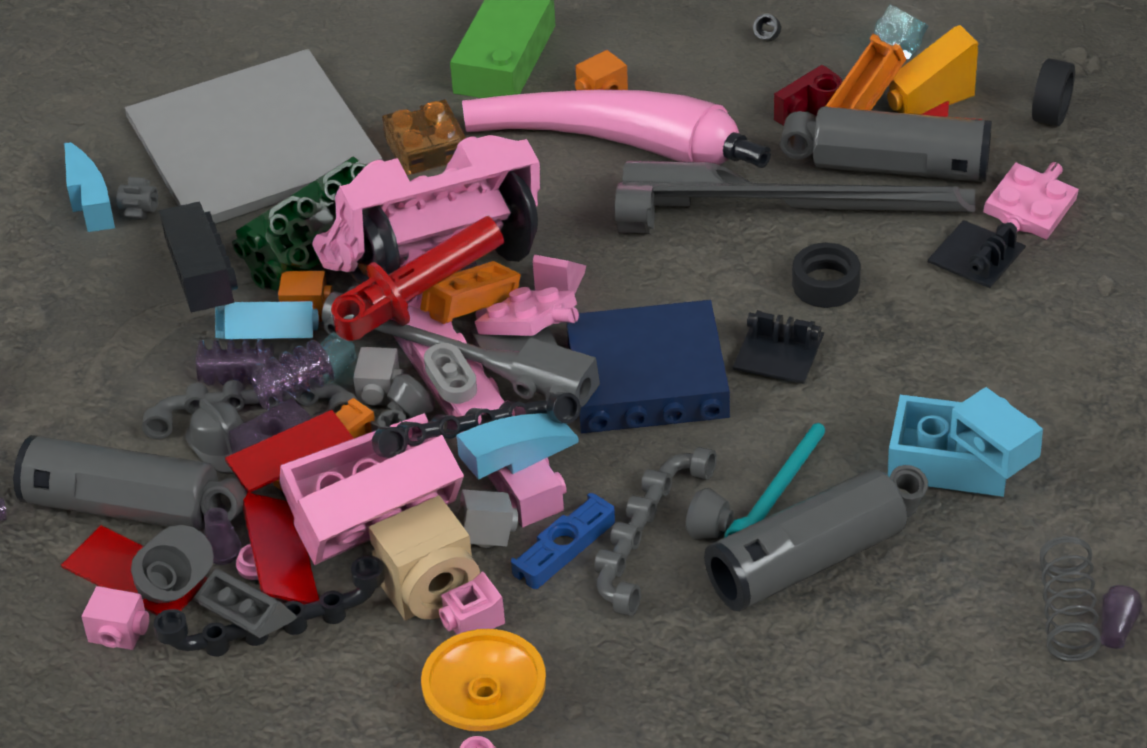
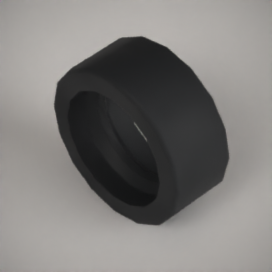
M1047 58L1043 63L1037 79L1032 103V119L1035 122L1060 126L1063 123L1074 87L1075 65L1073 63Z
M824 242L807 246L794 257L792 286L794 293L803 302L815 307H838L850 302L858 294L861 264L858 256L851 249L840 244ZM819 269H832L843 273L845 276L838 280L821 281L811 278L807 274Z

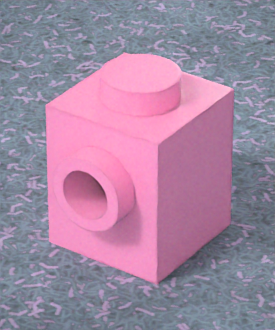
M96 586L81 616L88 642L102 644L109 648L119 647L133 650L140 635L146 633L149 625V613L145 611L141 594Z

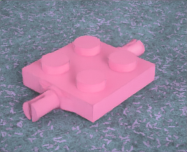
M1056 162L1050 163L1044 173L1015 163L985 202L983 212L998 218L1003 223H1013L1017 227V232L1032 233L1047 240L1077 199L1079 189L1056 180L1063 172L1060 164H1057L1055 167Z
M521 287L509 293L510 297L503 302L476 311L477 320L475 324L480 335L534 336L552 324L577 322L579 313L574 307L577 305L574 291H558L556 287L534 291L530 290L529 287Z

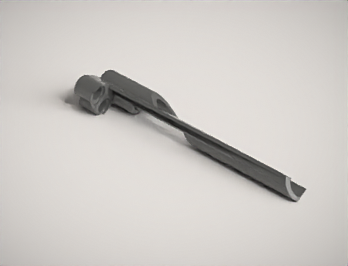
M627 161L623 168V181L618 183L615 196V221L617 222L618 233L650 234V229H654L655 206L690 207L691 197L783 199L786 204L796 209L975 212V189H959L953 186L751 183L737 173L709 162Z

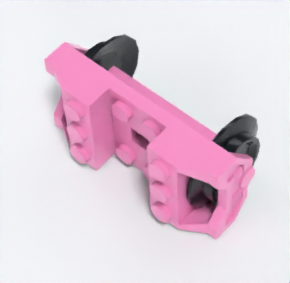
M493 135L480 138L472 136L462 140L457 145V149L447 164L445 171L442 174L431 177L423 175L409 181L398 158L388 161L375 160L369 163L350 184L339 187L335 195L336 220L327 232L316 235L312 246L324 268L350 272L354 280L358 284H362L369 279L366 268L370 263H377L387 274H390L400 268V258L408 256V248L428 251L483 217L489 216L497 224L504 238V244L495 249L496 252L507 261H522L530 253L538 229L536 207L538 205L537 193L540 190L539 160L527 139L515 141Z

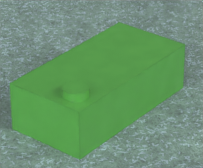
M484 0L450 61L453 94L477 98L520 94L556 26L554 0Z

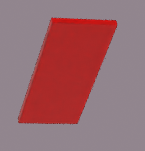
M330 410L225 457V461L246 491L250 493L279 480L281 465L354 438L334 411Z

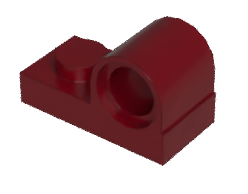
M820 65L774 93V120L784 126L786 118L794 112L809 111L817 116L818 110L828 104L842 84V78L826 66Z

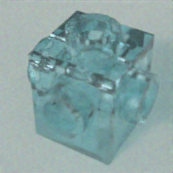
M889 4L883 17L877 21L874 34L878 35L881 41L892 46L895 43L900 45L906 59L910 60L913 53L920 48L922 37L929 25Z

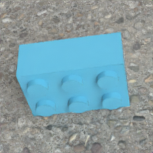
M900 394L889 445V477L898 466L911 465L919 468L925 474L928 480V487L1004 497L1007 479L950 437L952 409L962 402Z

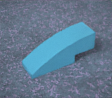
M71 142L64 143L66 182L72 211H83L88 232L115 228L108 190L102 174L94 162L81 149Z
M542 413L498 419L478 425L456 435L458 455L478 480L504 467H507L512 474H515L579 442L578 436L566 423L554 422L549 418L548 414Z

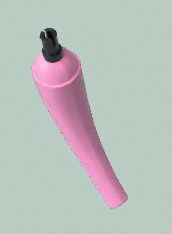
M577 90L506 95L462 101L466 133L503 129H526L584 134L631 145L678 162H709L720 165L730 159L732 161L742 160L758 168H764L771 158L769 153L771 149L769 147L748 141L745 135L739 134L736 122L728 115V111L722 105L686 95L642 90Z

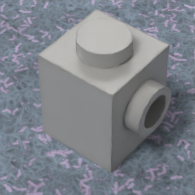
M360 347L353 380L356 397L363 405L387 406L390 403L387 394L396 375L404 374L403 369L399 368L397 348Z
M462 489L457 519L470 535V544H476L484 548L507 546L510 531L515 532L517 528L518 511L517 508H512L508 493Z

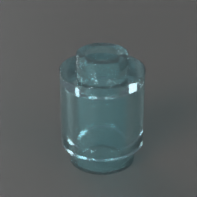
M335 333L329 334L307 356L306 363L303 366L305 375L315 376L319 384L333 383L356 360L353 342L344 340Z

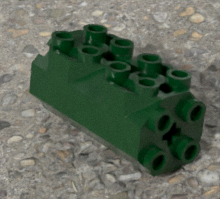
M353 156L236 230L237 238L232 241V248L238 257L244 259L251 270V277L258 287L264 289L268 286L276 290L280 286L281 275L285 271H308L321 262L312 243L317 234L327 232L336 220L335 195L339 187L350 184L367 165L356 163L360 160Z

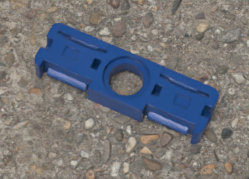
M594 493L587 494V501L569 516L563 514L537 536V542L518 557L517 560L513 557L511 558L512 575L519 580L525 577L526 585L533 589L542 586L614 525V506ZM560 536H569L574 539L567 545H558L553 542Z

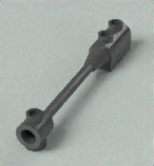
M351 286V287L347 290V292L350 291V290H352L353 288H355V287H357V286ZM338 291L332 292L327 297L322 309V321L325 330L335 338L340 337L335 330L331 307L333 301L338 296L344 294ZM348 315L344 319H353L356 315ZM391 319L374 329L427 347L440 343L455 345L459 348L465 359L481 363L486 368L511 381L514 391L525 399H530L535 393L545 395L546 400H548L554 393L567 392L574 394L579 399L582 407L600 385L596 357L531 337L520 351L487 350L407 324L402 326Z

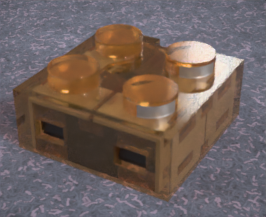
M446 99L419 106L420 110L410 112L408 109L398 110L382 116L384 137L395 159L398 158L406 175L447 165L454 155L457 145L466 139Z

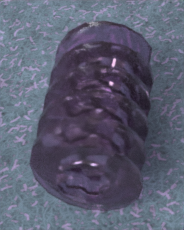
M258 338L255 349H251L248 339H243L241 348L236 349L233 339H228L226 349L222 350L219 340L215 339L211 350H207L204 340H199L196 352V372L199 383L202 377L207 386L214 385L217 377L221 385L230 381L231 376L233 380L240 381L242 384L245 381L246 375L250 384H257L260 376H262V379L274 378L275 362L272 343L270 348H265L262 338Z
M311 340L307 342L306 349L301 345L294 347L293 355L287 351L281 353L279 361L274 357L268 358L266 367L261 363L254 364L251 383L260 404L265 410H269L270 397H273L281 405L283 404L282 392L286 391L292 399L297 398L296 386L300 385L306 393L311 392L310 380L313 379L319 387H323L324 374H327L333 381L335 376L332 364L324 348L317 341Z

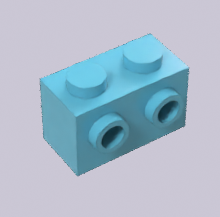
M983 388L952 409L950 437L1004 478L1008 479L1040 457L1043 428L1035 420L1025 416L1010 405L1005 398L999 397L989 388Z

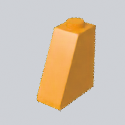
M961 25L952 28L900 68L889 84L887 100L890 107L898 113L921 115L946 101H949V105L975 96L978 42Z

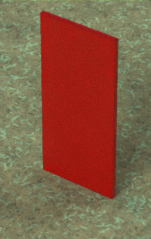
M247 492L243 500V511L261 592L270 597L298 601L302 604L318 601L319 597L308 551L294 526L295 518L288 502Z
M100 525L61 564V567L99 587L138 593L133 581L131 565L132 559L144 546ZM204 577L186 595L176 601L157 604L143 599L145 610L155 615L168 609L181 611L194 598L208 577Z

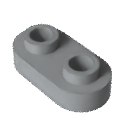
M440 343L426 350L424 354L425 371L440 396L445 401L454 404L471 400L477 393L476 375L459 348L449 343Z

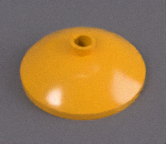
M498 629L470 630L447 639L427 658L421 675L423 697L432 713L451 726L469 731L497 730L522 720L538 705L546 686L545 665L536 648L524 638Z

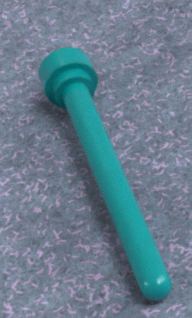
M815 423L811 426L746 517L734 520L725 532V537L753 525L767 516L824 436L825 427L823 424Z

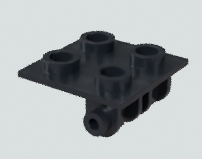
M963 220L929 257L927 262L991 288L1026 248V245L1017 242V227L1011 222L1000 224L995 233Z
M757 310L756 313L750 312L747 318V327L750 328L733 365V370L805 384L824 337V332H821L822 327L816 326L815 321L809 322L796 319L794 322V317L790 316L786 324H783V315L779 314L774 322V314L764 313L760 310Z

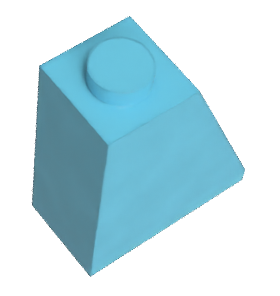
M312 301L234 302L215 307V338L220 339L313 338V330H318L319 325L318 310L313 309Z

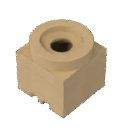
M440 495L369 526L370 541L375 549L372 551V554L382 561L385 579L381 587L405 621L414 616L421 619L440 618L439 609L443 608L441 594L474 580L480 574V569L472 558L470 535Z

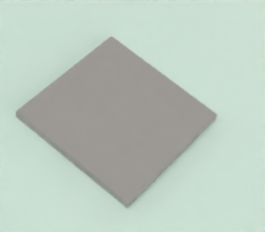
M309 49L125 107L129 122L177 205L181 206L200 201L204 212H211L215 224L279 203L353 156L360 160L356 163L365 165L375 160H383Z

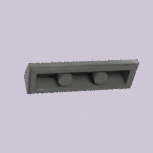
M217 568L193 598V601L258 638L291 623L297 618L280 601Z

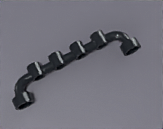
M557 392L548 400L525 404L522 402L506 401L499 409L494 410L471 408L464 416L459 417L439 414L433 417L431 422L423 424L404 421L399 423L397 427L383 426L376 430L372 437V447L378 456L392 458L405 452L407 445L418 446L428 438L441 435L447 439L455 438L460 432L478 426V417L480 415L482 418L480 425L512 417L514 408L515 416L542 413L548 414L549 418L554 422L571 423L578 418L581 405L579 399L574 394ZM447 422V430L444 432L443 425ZM411 428L413 434L412 437L409 439L408 432Z
M362 556L353 562L351 573L353 583L357 587L353 591L341 594L338 591L331 590L322 594L318 601L307 604L290 601L284 604L297 616L294 621L283 626L285 632L290 635H299L307 629V620L320 616L328 624L342 622L346 617V609L363 604L372 596L376 588L384 582L385 575L382 561L375 556ZM176 609L162 611L154 619L156 637L161 643L187 652L205 648L206 652L213 657L226 654L230 648V641L245 637V641L249 645L259 646L264 644L269 637V634L258 638L235 624L224 626L221 623H210L204 627L201 633L188 635L189 629L186 616L183 612Z

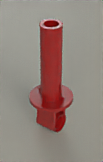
M485 216L390 274H387L375 262L367 265L366 269L369 279L347 293L338 296L332 303L331 310L337 335L344 340L354 341L362 338L365 334L391 318L402 326L410 322L408 301L504 244L503 235L497 224L491 217ZM356 315L353 319H344L345 316Z

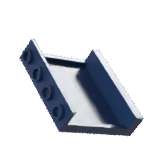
M711 300L579 313L577 322H566L568 349L596 357L600 385L588 402L581 407L579 414L581 434L730 418V390Z

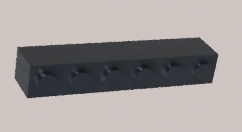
M200 201L159 210L166 244L190 312L234 303L232 290L238 289L235 271L231 267L230 259L226 254L220 234L217 233L211 212H204Z

